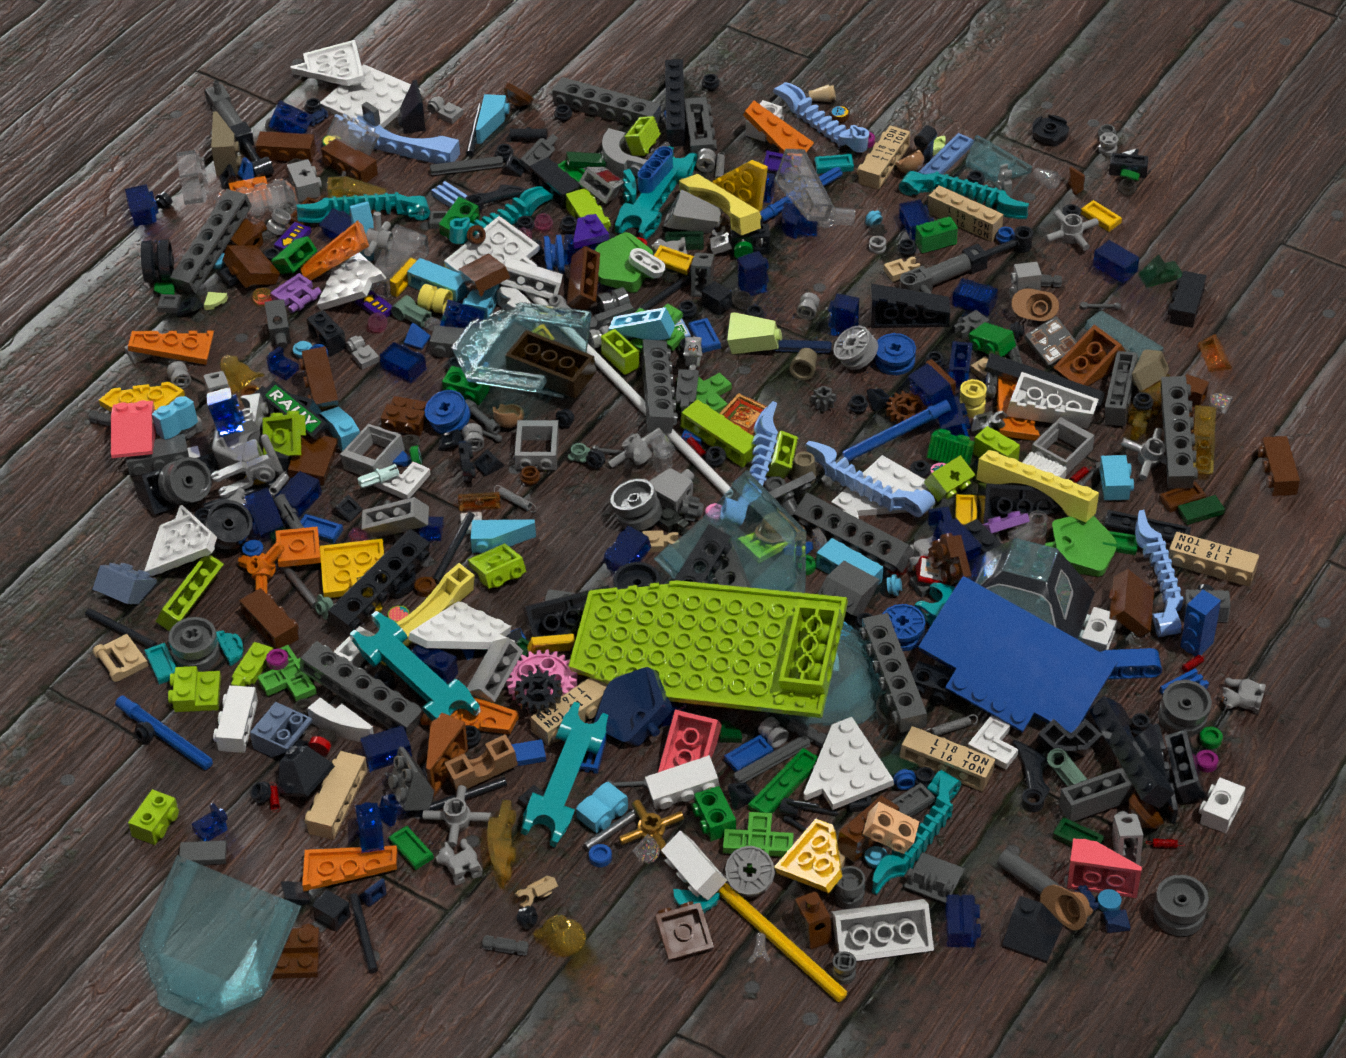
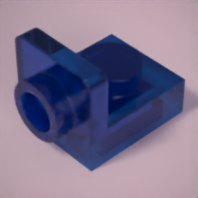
M280 346L266 357L268 371L285 381L299 370V364L285 357L283 348Z
M949 507L929 509V526L938 525L939 532H943V534H953L954 525Z
M428 516V526L419 528L420 536L427 541H441L444 517Z
M393 793L382 796L377 816L389 826H394L398 815L414 810H404Z
M214 803L209 805L211 813L192 823L193 830L202 841H210L228 830L226 820H228L227 814L222 808L218 809Z

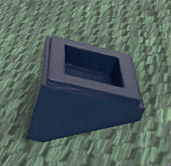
M383 878L359 895V898L368 907L387 894L385 880Z
M1126 909L1102 912L1107 933L1131 930Z

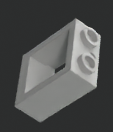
M1060 417L1032 444L1031 452L1041 457L1043 456L1052 462L1054 461L1063 467L1065 466L1067 468V475L1093 450L1094 435ZM1058 438L1077 448L1066 460L1047 450Z
M517 420L516 470H522L526 466H534L537 470H557L558 420ZM522 440H552L551 452H522Z
M368 424L344 449L340 457L345 470L363 476L374 472L376 468L380 470L391 466L395 458L405 448L400 434ZM373 443L386 447L375 460L363 456Z

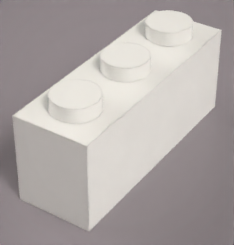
M507 257L505 266L510 278L500 284L549 299L551 296L558 294L563 274Z
M229 686L228 693L224 694L223 711L219 712L218 729L215 728L213 735L214 742H217L219 751L245 753L258 703L255 687Z
M710 755L645 777L656 810L669 808L681 801H690L694 798L695 793L720 786Z
M679 831L661 850L667 857L665 862L672 869H678L677 876L684 883H690L688 888L697 897L702 895L709 900L727 882V879L695 842L682 831Z

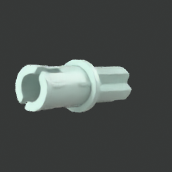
M396 464L380 470L376 468L374 472L360 476L358 484L361 488L377 483L381 485L383 481L399 477V470Z

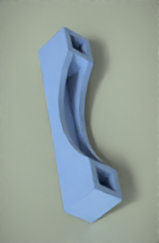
M358 116L349 128L352 144L439 164L455 162L460 155L459 140L445 136L424 139L402 137L385 130L380 125L373 126L363 119L362 116Z

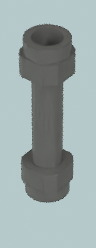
M469 399L465 400L470 408L471 415L485 425L486 431L494 435L499 433L501 426L494 418L490 420L477 409L476 403Z

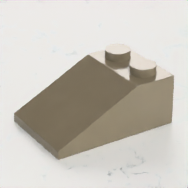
M215 111L213 112L211 149L216 176H220L229 164L232 165L235 174L238 175L237 173L242 162L241 156L237 154L240 152L239 141L235 142L234 133L218 112Z

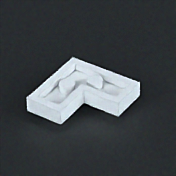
M412 462L402 474H399V477L383 481L381 485L377 483L374 486L400 498L409 499L431 475L430 469Z
M992 715L968 743L969 749L994 758L995 764L1004 769H1007L1018 755L1017 748L1002 741L1010 731L1011 725Z

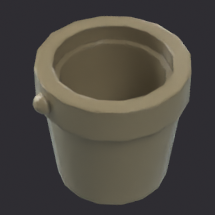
M802 348L790 364L789 370L791 374L799 380L811 379L816 371L817 354L810 348Z
M805 451L797 453L794 457L791 472H789L791 479L795 480L813 471L816 477L812 482L814 483L819 472H817L813 454Z

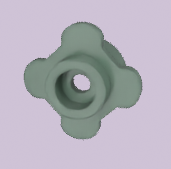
M576 443L572 445L568 459L584 463L587 461L586 456L590 448L582 443Z
M320 594L317 595L315 610L326 620L328 610L334 604L331 598H323Z

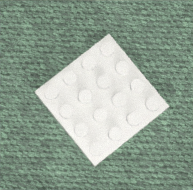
M363 65L362 70L365 82L350 86L339 85L320 102L327 112L353 123L358 116L363 117L362 104L367 101L379 109V125L384 128L400 114V107L411 84Z

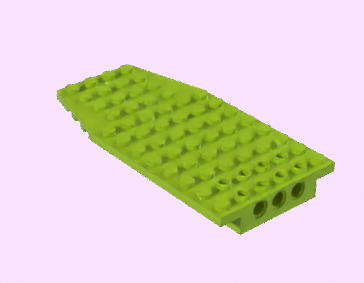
M678 580L669 581V584L662 585L651 583L650 586L645 587L633 585L628 586L627 589L619 590L617 587L591 590L588 593L569 668L571 671L609 684L610 681L618 676L644 667H650L658 673L666 691V696L672 702L822 718L848 600L847 597Z

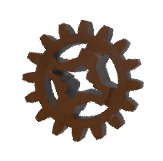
M903 390L901 395L894 393V398L889 397V402L886 403V416L890 417V422L896 421V424L926 410L930 407V402L926 401L925 396L920 397L919 392L913 394L912 390L909 393H905Z

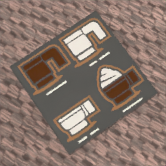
M1057 316L1032 330L1024 337L1047 368L1059 362L1077 343Z

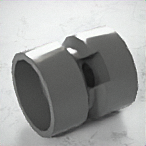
M623 287L612 290L611 294L606 292L596 296L599 313L630 303L629 296Z
M845 866L841 868L843 877L835 885L834 899L836 904L843 909L858 908L864 901L865 875L857 867Z

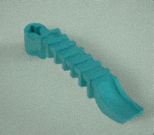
M909 171L899 184V190L907 196L912 194L918 195L924 192L932 193L938 186H941L961 196H968L970 200L976 198L979 204H983L986 201L985 206L988 208L998 204L997 212L1002 213L1003 217L1026 219L1028 217L1029 203L1010 198L1004 190H998L996 187L991 188L986 184L983 186L978 184V182L972 183L967 179L961 180L959 177H950L949 174H939L938 171L925 175Z
M542 186L533 187L525 190L519 198L514 197L512 205L506 204L505 210L498 209L497 214L490 213V218L483 216L482 221L476 219L474 224L470 223L468 217L462 219L455 218L450 221V241L454 244L465 243L468 241L467 231L471 226L478 225L485 228L498 216L511 225L516 224L519 217L531 216L539 205L553 199V194Z
M395 192V194L384 193L383 195H377V193L368 196L367 194L363 196L353 195L352 197H346L345 195L337 198L332 196V198H324L312 204H296L297 220L308 223L325 222L330 218L329 213H334L335 219L339 220L340 212H344L347 218L350 215V206L367 201L370 210L381 212V210L386 209L387 214H390L391 209H396L398 214L415 217L417 220L427 219L430 215V209L424 196L407 197L398 194V192Z
M943 770L937 772L927 788L931 793L938 796L935 806L930 809L923 823L918 826L914 844L904 854L892 850L891 855L881 859L873 876V894L877 896L889 880L896 877H904L907 871L913 868L915 861H918L922 852L925 853L928 844L931 845L934 836L939 834L940 828H944L947 819H951L953 804L950 801L961 787L960 780Z

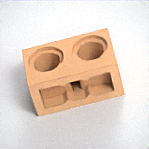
M878 802L868 813L863 835L904 854L914 844L919 821Z

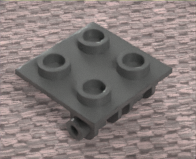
M922 852L915 867L909 869L907 873L909 878L904 888L947 904L965 868Z

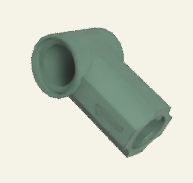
M407 295L403 296L391 307V313L396 319L400 321L407 319L420 327L425 328L432 318L431 312L416 305L415 301Z
M1057 748L1049 752L1047 756L1049 765L1067 786L1088 780L1064 750ZM1059 757H1064L1062 764L1055 765Z

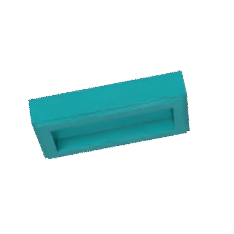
M851 154L814 158L817 174L826 173L835 167H840L842 172L854 171Z
M162 643L145 649V655L159 685L170 681V674L175 673L176 666L166 644Z

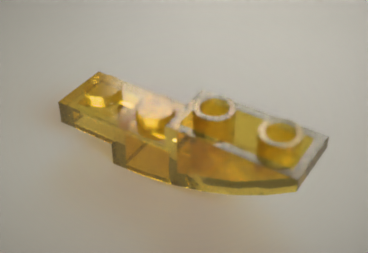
M1161 380L1141 391L1151 395L1153 399V407L1151 409L1141 411L1132 404L1128 423L1132 424L1130 439L1138 441L1141 433L1145 434L1148 424L1146 421L1150 420L1152 415L1157 416L1160 408L1162 409Z
M1195 406L1193 428L1195 446H1192V450H1196V463H1193V467H1197L1198 474L1213 475L1216 407Z
M502 800L499 817H489L487 828L489 861L492 873L500 889H505L507 880H511L512 867L510 865L516 859V848H513L512 829L510 828V825L515 823L516 810H512V801Z

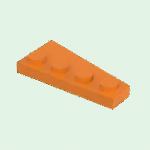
M753 101L743 114L759 132L762 131L766 135V140L770 144L774 143L780 149L779 153L803 158L814 144L813 141L756 101Z
M132 331L128 351L207 365L214 331H207V333H197V331L177 333V331H169L166 334H159L158 331Z
M1000 376L997 378L996 386L997 412L1004 411L1006 414L1017 382ZM1007 416V418L1002 419L1006 425L998 428V432L1006 437L1034 441L1040 437L1039 431L1035 429L1034 420Z
M474 696L473 698L481 709L477 716L472 715L466 709H457L451 714L452 717L464 721L465 726L472 725L479 731L511 734L519 718L518 711ZM424 713L420 720L421 725L430 726L432 721Z
M397 846L305 850L303 892L396 870Z

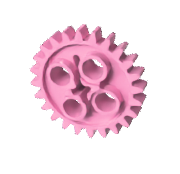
M548 649L544 654L537 650L535 655L529 651V657L521 655V661H517L506 684L508 693L512 694L513 700H516L514 693L516 681H521V675L529 676L528 671H532L535 674L537 671L536 667H538L542 674L548 670L549 676L556 675V680L561 681L564 695L577 686V673L570 670V659L565 661L564 654L558 657L557 651L550 655Z

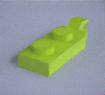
M254 642L234 671L231 685L246 687L247 684H254L266 667V656L273 648Z

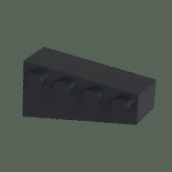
M871 283V328L949 327V297Z

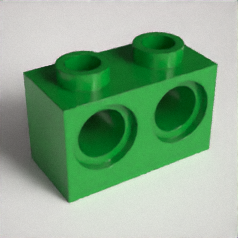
M459 196L440 221V234L450 239V221L455 218L462 219L468 217L470 223L474 224V221L480 218L478 206Z
M451 366L442 380L443 391L455 390L465 400L469 399L480 405L490 390L489 378L485 374Z
M720 786L694 794V803L691 804L695 817L699 816L701 830L703 834L707 833L710 841L724 838L725 829L736 830V818Z

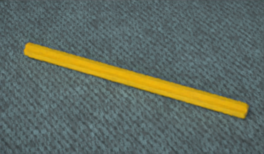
M725 883L716 892L720 893V896L836 1001L841 1002L846 998L847 991L731 886Z

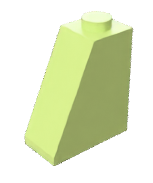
M735 312L731 313L727 341L732 354L778 349L779 341L782 340L781 329H777L775 321Z

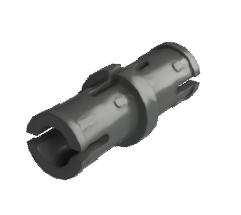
M285 494L275 497L273 502L282 514V520L286 521L289 528H304L296 515L297 511L291 507Z

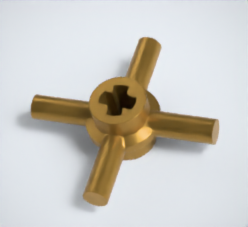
M635 800L632 806L641 820L638 823V829L618 837L621 845L642 837L645 842L650 843L649 841L655 843L663 857H666L661 851L667 845L662 838L665 827L684 820L682 812L679 811L661 819L655 813H647L641 801Z

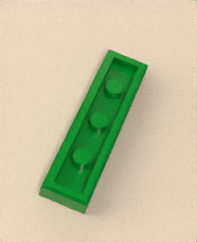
M802 748L748 804V809L752 812L773 814L781 805L782 800L785 797L788 798L812 773L818 756Z

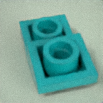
M627 169L623 171V199L625 203L634 205L637 200L636 181L631 170Z

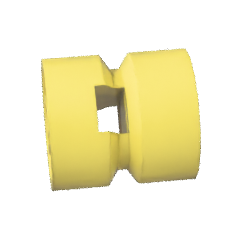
M424 284L420 289L417 303L419 307L425 310L433 309L436 313L446 315L452 305L453 293L451 290L437 289L436 286Z
M971 379L963 382L961 385L959 411L966 417L974 418L975 415L985 412L987 387L982 381Z

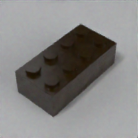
M525 330L505 354L508 373L572 398H576L596 374L595 358L593 355Z

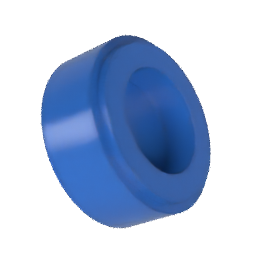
M594 845L589 850V861L595 867H605L612 861V851L607 845Z

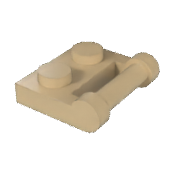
M127 634L105 645L99 644L93 648V654L96 658H100L110 672L109 676L115 682L148 667L147 660ZM112 653L122 668L116 667L108 655Z

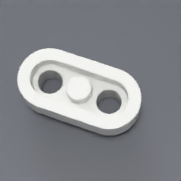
M635 248L630 252L629 263L652 278H659L663 275L665 270L663 261L641 248Z

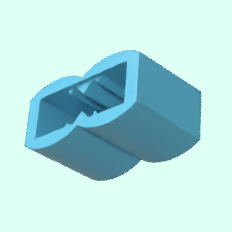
M186 396L177 397L169 405L161 406L152 413L156 433L165 440L176 436L181 430L188 429L198 422L194 403Z
M606 782L577 806V818L595 833H598L609 827L612 819L622 816L627 811L628 797L610 782Z

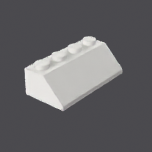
M924 899L831 911L838 953L843 951L852 953L856 961L934 951L929 904Z

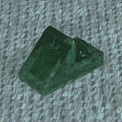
M1158 254L1139 272V277L1148 288L1175 281L1182 277L1183 272L1175 261L1165 263Z

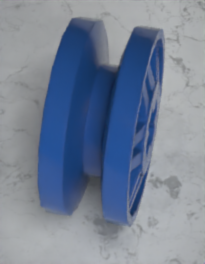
M556 235L555 244H551L549 236H544L546 269L553 271V267H557L558 272L565 275L564 249L561 235Z
M891 333L877 340L878 351L874 357V363L881 372L888 375H902L914 367L916 345L911 338L903 334Z
M455 390L438 392L430 398L425 407L427 420L435 432L439 434H445L456 429L460 431L469 422L471 415L470 408L464 397Z
M897 604L887 608L882 613H888L902 651H909L920 645L925 636V618L919 609L912 605Z

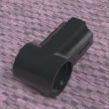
M929 125L923 127L914 137L916 151L920 150L924 156L923 164L928 163L933 158L934 140L937 138L936 130Z

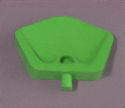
M627 232L599 244L595 251L601 253L598 282L618 289L623 287L628 292H637L646 277L654 278L629 263L630 252L635 248H641L653 255V251L634 235Z
M1071 516L1054 520L1052 527L1055 541L1045 543L1046 550L1052 551L1057 549V552L1060 551L1079 574L1102 576L1105 574L1116 552V547L1104 545L1103 542L1117 544L1113 535L1109 534L1110 532L1095 516L1091 517L1087 522Z

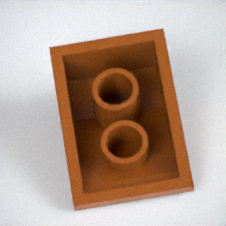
M1094 324L1053 368L1068 380L1089 386L1113 372L1117 351H1126L1122 344Z
M441 713L437 720H433L430 725L426 770L428 782L434 790L433 797L448 778L444 763L464 753L466 754L468 751L465 722Z

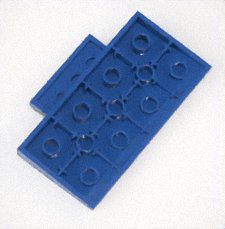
M964 576L918 646L920 652L955 671L946 685L947 690L992 716L1010 724L1022 733L1032 717L1035 716L1047 724L1055 719L1071 734L1084 721L1118 663L1114 659Z

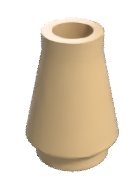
M828 84L809 91V97L812 98V101L832 102L831 100H836L834 85L829 86Z

